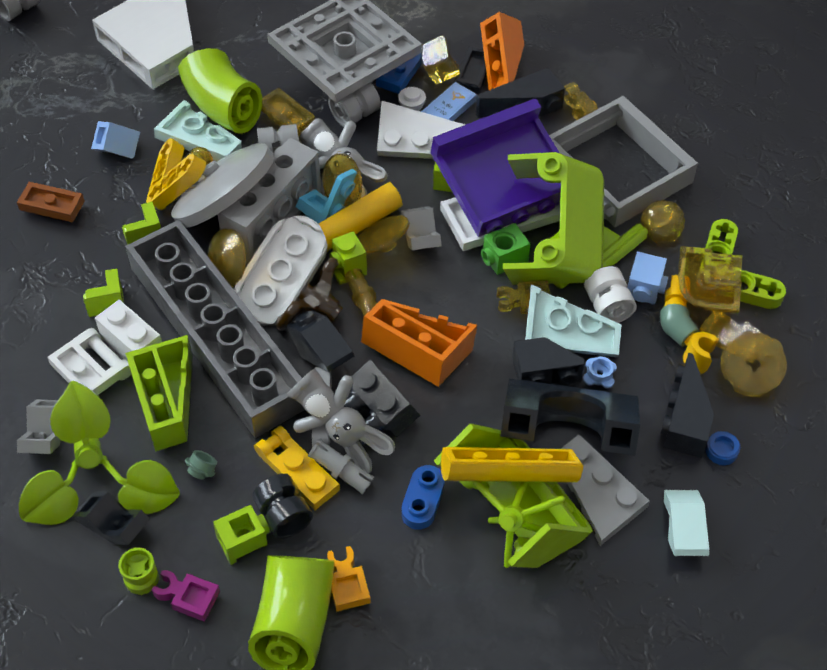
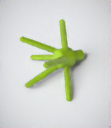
M473 481V485L500 512L499 517H490L488 522L490 524H500L507 531L504 567L509 568L508 560L512 557L514 531L521 527L538 532L542 528L539 525L525 521V517L561 504L565 501V497L559 496L523 510L519 505L527 482H520L512 505L505 507L480 481Z

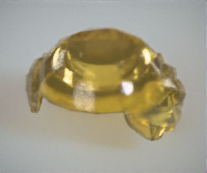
M665 200L655 201L643 210L641 225L647 228L648 236L654 242H674L678 237H681V233L685 229L683 210L674 202Z

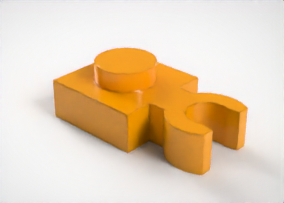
M350 546L346 547L347 558L343 561L336 560L333 551H328V560L335 561L331 593L336 612L371 603L362 566L352 568L354 565L353 549Z

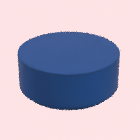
M718 431L709 437L705 451L712 462L718 465H729L738 457L740 442L733 434Z

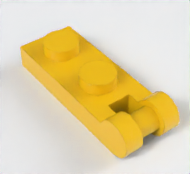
M282 426L274 429L271 432L272 436L267 440L261 439L254 445L256 453L277 474H288L292 477L299 489L300 496L314 510H317L340 491L339 483L313 458L308 457V453L290 437L289 433ZM281 446L285 451L277 455L274 450Z

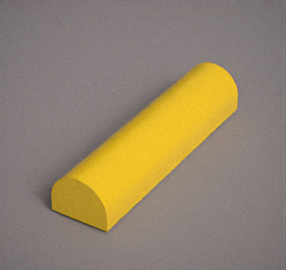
M391 182L382 185L318 223L326 237L327 252L332 249L333 238L353 231L355 234H358L402 207L401 196Z
M442 448L441 473L444 481L579 482L583 471V464L572 449Z

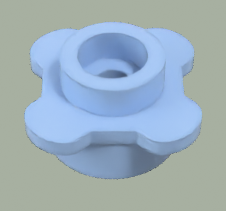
M602 356L588 359L585 364L587 373L583 376V381L587 385H602L604 388L613 387L615 380L612 377L617 369L616 364Z

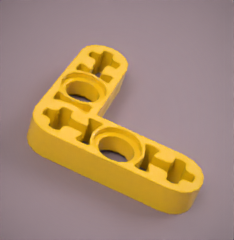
M172 138L164 143L158 154L146 200L147 203L153 202L154 207L158 210H163L195 184L202 176L206 167V161L193 153L182 160L184 145Z

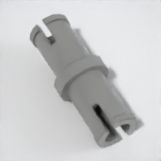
M322 439L317 441V445L315 444L308 454V457L313 458L330 470L332 477L335 479L341 478L362 495L375 478L350 461L352 457L347 454L343 456L323 442Z

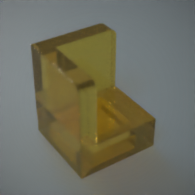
M444 35L422 44L423 66L435 84L460 74L458 65L449 53L447 39Z

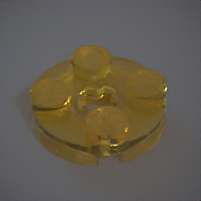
M748 332L735 337L725 348L721 356V371L725 380L728 379L730 384L734 386L733 389L746 396H762L780 385L787 370L786 356L781 342L758 332ZM755 357L761 363V367L757 368L756 372H753L752 367L746 365V360L748 361Z

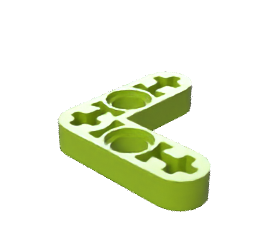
M728 219L715 221L711 227L697 275L696 283L698 287L707 293L767 309H775L781 306L786 294V288L781 281L729 267L738 234V227ZM721 232L727 233L724 242L718 241ZM717 251L722 253L725 258L721 260L715 259L710 253ZM708 275L714 276V280L708 279ZM724 279H728L727 285L723 284ZM741 281L746 283L749 288L739 290L733 283ZM755 287H758L757 293L753 292ZM768 291L773 292V296L768 295Z

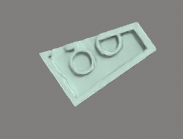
M185 100L154 128V138L164 142L172 138L184 145V149L214 161H219L225 156L242 149L241 140L220 125H213L208 122L205 114L201 111L198 113L193 111L191 105Z
M531 284L525 340L546 337L572 353L618 358L622 324L588 309L579 308L568 303V300L559 296H552Z

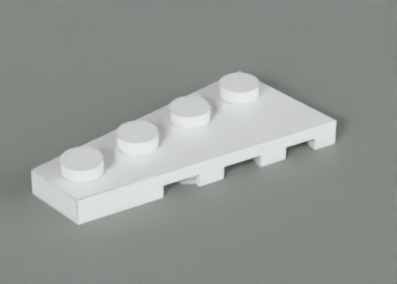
M382 101L377 155L434 159L430 153L433 137L465 124Z

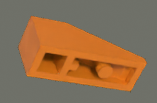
M501 12L480 23L489 90L515 80L524 48L521 21Z

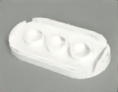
M293 216V218L278 221L270 229L238 279L234 291L261 326L276 325L287 307L293 301L299 300L298 297L308 286L322 264L327 252V241L320 225L305 216Z

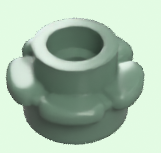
M194 450L191 457L185 459L186 465L189 466L187 471L193 477L204 480L206 477H213L215 475L214 471L217 460L208 453Z

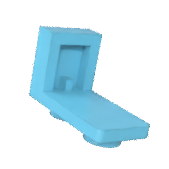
M350 169L338 175L328 198L315 189L299 197L296 208L302 211L306 217L317 223L344 209L346 198L355 188L354 179L357 171Z

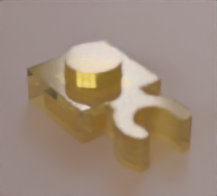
M575 82L564 85L568 93L564 95V102L572 107V115L576 121L598 109L596 103L590 100L584 91L580 92Z
M548 280L518 282L516 290L508 286L498 287L497 298L508 299L499 301V311L508 312L514 307H520L521 314H528L531 284L541 288V291L550 294Z

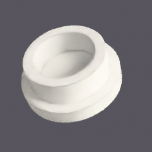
M408 87L399 93V103L402 107L419 111L426 102L424 91L417 87Z

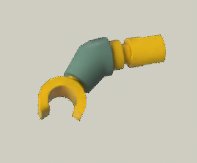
M671 275V287L665 291V304L660 312V323L663 331L680 346H687L683 355L684 363H686L688 353H692L700 374H703L712 363L710 353L713 352L719 338L708 332H699V329L690 318V312L686 305L688 280L681 275Z

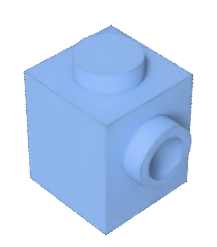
M637 251L627 287L634 300L655 305L658 293L664 294L668 281V276L663 275L667 261L666 258Z

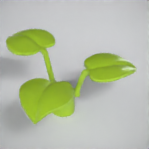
M71 381L53 407L50 425L53 433L60 440L66 443H74L75 460L72 462V468L65 481L54 470L43 471L31 478L26 484L19 500V515L23 521L37 524L54 525L65 522L74 515L79 503L76 490L69 486L73 482L78 468L92 469L100 463L105 466L118 483L124 485L118 493V500L127 510H142L145 514L161 511L179 497L180 490L168 469L152 460H143L133 464L127 471L126 479L123 478L108 461L107 456L102 455L101 444L98 440L107 434L111 420L108 408L91 389L81 383Z

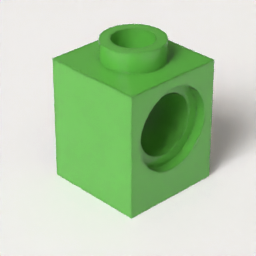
M514 223L484 235L481 255L485 264L491 266L495 273L499 275L504 273L503 263H528L530 243L517 224Z

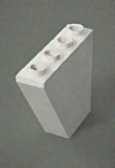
M127 0L93 19L97 40L152 89L179 75L178 66L181 60L194 52L186 0Z

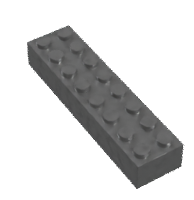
M180 220L125 246L133 272L180 336L188 335L192 353L254 438L305 410L302 404L287 396V393L302 379Z

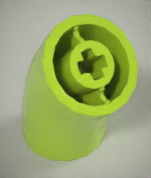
M212 48L197 50L181 60L178 72L189 96L204 114L220 126L239 134L246 133L255 126L262 110L261 90L256 83L248 81L234 70L229 57L224 51Z
M267 556L261 601L248 642V651L252 659L266 670H311L314 667L328 614L335 561L293 556Z

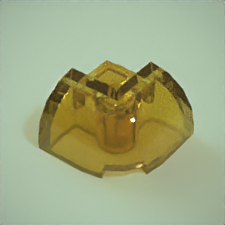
M681 246L678 283L684 298L692 306L705 311L738 314L742 283V255L712 253V249Z

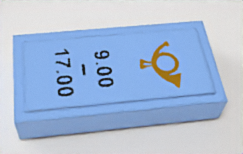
M455 82L421 112L454 121L476 102L477 94Z

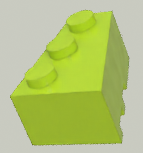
M188 335L125 353L155 451L187 442L193 360Z

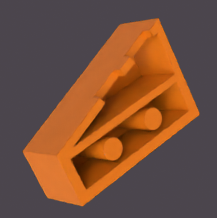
M381 299L364 316L361 342L439 387L473 351L477 331L476 324L468 322L467 326L448 322L449 317L439 315L437 319L419 314L420 309Z

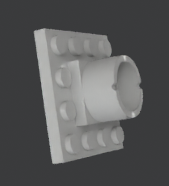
M329 0L267 34L268 43L335 102L368 83L372 84L373 80L422 53V43L369 0Z

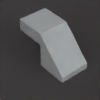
M428 206L400 210L407 244L411 250L442 246L441 236L435 229L433 208Z
M36 399L26 406L27 432L17 439V453L51 454L60 446L61 440L53 433L50 425L51 412L58 400Z

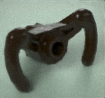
M330 258L315 278L317 285L312 287L309 284L298 297L299 301H293L287 307L276 323L279 331H285L287 325L296 316L305 311L313 310L326 316L331 323L343 309L339 305L340 301L331 294L332 276L339 265L338 259Z

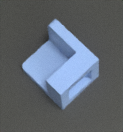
M98 121L91 149L134 158L140 131L111 122Z

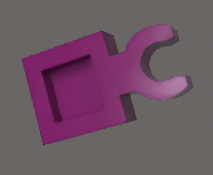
M162 570L160 574L162 580L169 582L170 585L165 589L153 586V595L161 601L173 599L171 603L173 610L205 622L220 593L219 585L188 573L183 582L177 580L175 574L171 571Z

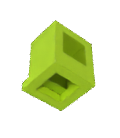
M355 232L333 238V252L329 253V257H334L339 261V265L333 273L338 283L341 285L367 275L366 251Z
M251 505L213 521L216 537L230 565L236 563L237 558L267 545L266 534L270 533L269 526L263 514L257 516Z

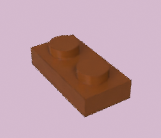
M29 181L18 199L17 205L21 211L73 222L85 200L83 193Z

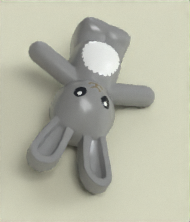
M317 118L301 133L300 139L304 145L319 152L320 169L330 165L332 172L336 176L350 169L357 171L354 179L355 188L351 193L355 201L367 195V190L358 179L361 174L374 182H384L387 179L388 174L384 168L365 161L357 150L347 147L356 129L355 122H346L338 138L323 120Z
M311 370L287 393V396L298 401L311 414V416L297 420L293 426L294 430L302 433L325 425L329 437L337 444L343 446L347 455L352 457L350 461L367 473H370L372 471V461L359 442V439L382 455H390L394 452L395 444L393 440L381 431L366 425L364 418L357 410L344 407L353 386L351 376L346 375L341 378L334 394L317 370Z

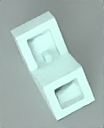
M664 490V504L670 516L668 542L674 556H709L705 503L699 491Z

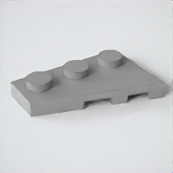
M577 435L561 448L572 449L583 464L582 476L579 482L566 483L571 492L575 493L582 506L581 511L586 520H589L595 531V537L601 546L648 508L650 500L580 435Z

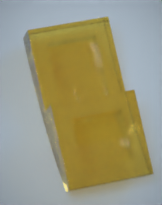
M717 307L699 328V332H708L719 338L716 344L717 347L751 363L758 358L771 341L747 321L740 326Z

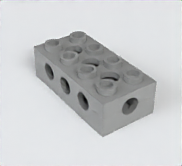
M289 138L274 151V161L260 181L235 203L217 214L223 250L248 264L270 229L278 221L301 214L302 211L296 208L299 197L315 189L321 192L319 152L292 138Z

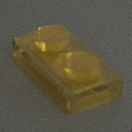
M280 88L275 89L262 98L261 111L279 126L296 124L298 135L315 120L313 114Z

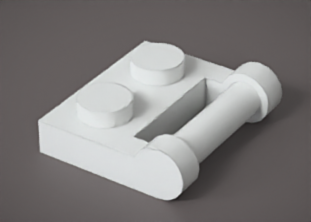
M94 328L87 329L47 357L50 365L68 383L71 381L81 383L97 395L118 380H125L131 375L128 361L121 360L101 340V335ZM92 348L111 368L105 371L85 349Z

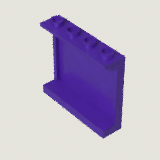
M536 98L433 137L430 153L478 237L502 229L512 223L521 224L532 215L537 213L546 214L553 210L555 206L560 205L561 183H548L541 178L516 179L508 162V155L559 153L538 118L541 106Z

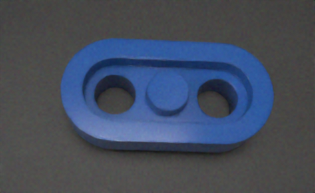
M424 465L417 468L411 477L402 503V519L412 529H425L435 519L445 487V481L439 468L432 465ZM429 477L432 478L433 481L425 482L423 479ZM416 505H420L424 507V509L421 511H416L413 509V507Z

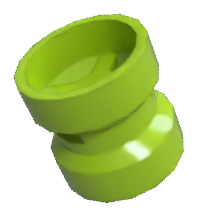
M133 548L122 555L118 567L126 588L136 595L151 592L153 586H156L159 581V574L152 554L144 548Z

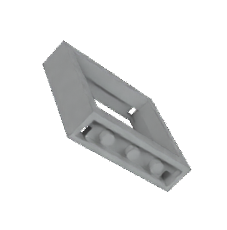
M624 96L549 135L560 154L573 158L567 151L618 125L670 173L621 202H618L604 188V219H607L614 227L619 226L693 183L698 165L689 154Z

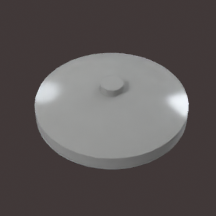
M257 143L237 150L217 162L212 161L208 163L200 179L180 196L172 209L171 216L175 221L180 220L185 228L198 225L219 214L245 195L267 173L274 161L273 152L267 144Z

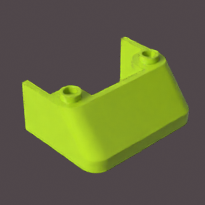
M556 152L508 155V162L516 179L541 178L548 183H561L559 238L541 241L535 248L533 263H503V270L512 285L585 283V280L591 277L594 271L603 268L604 178L602 172L593 165Z
M471 423L447 446L530 448L521 439L500 437L501 430ZM442 453L434 460L437 466H441ZM460 481L468 489H477L473 485V481ZM480 481L505 507L512 505L520 482ZM527 482L519 505L523 510L559 496H564L565 501L525 517V521L539 525L542 528L538 532L521 527L514 531L518 539L514 542L516 551L508 560L511 567L538 568L579 544L592 532L589 522L557 482Z

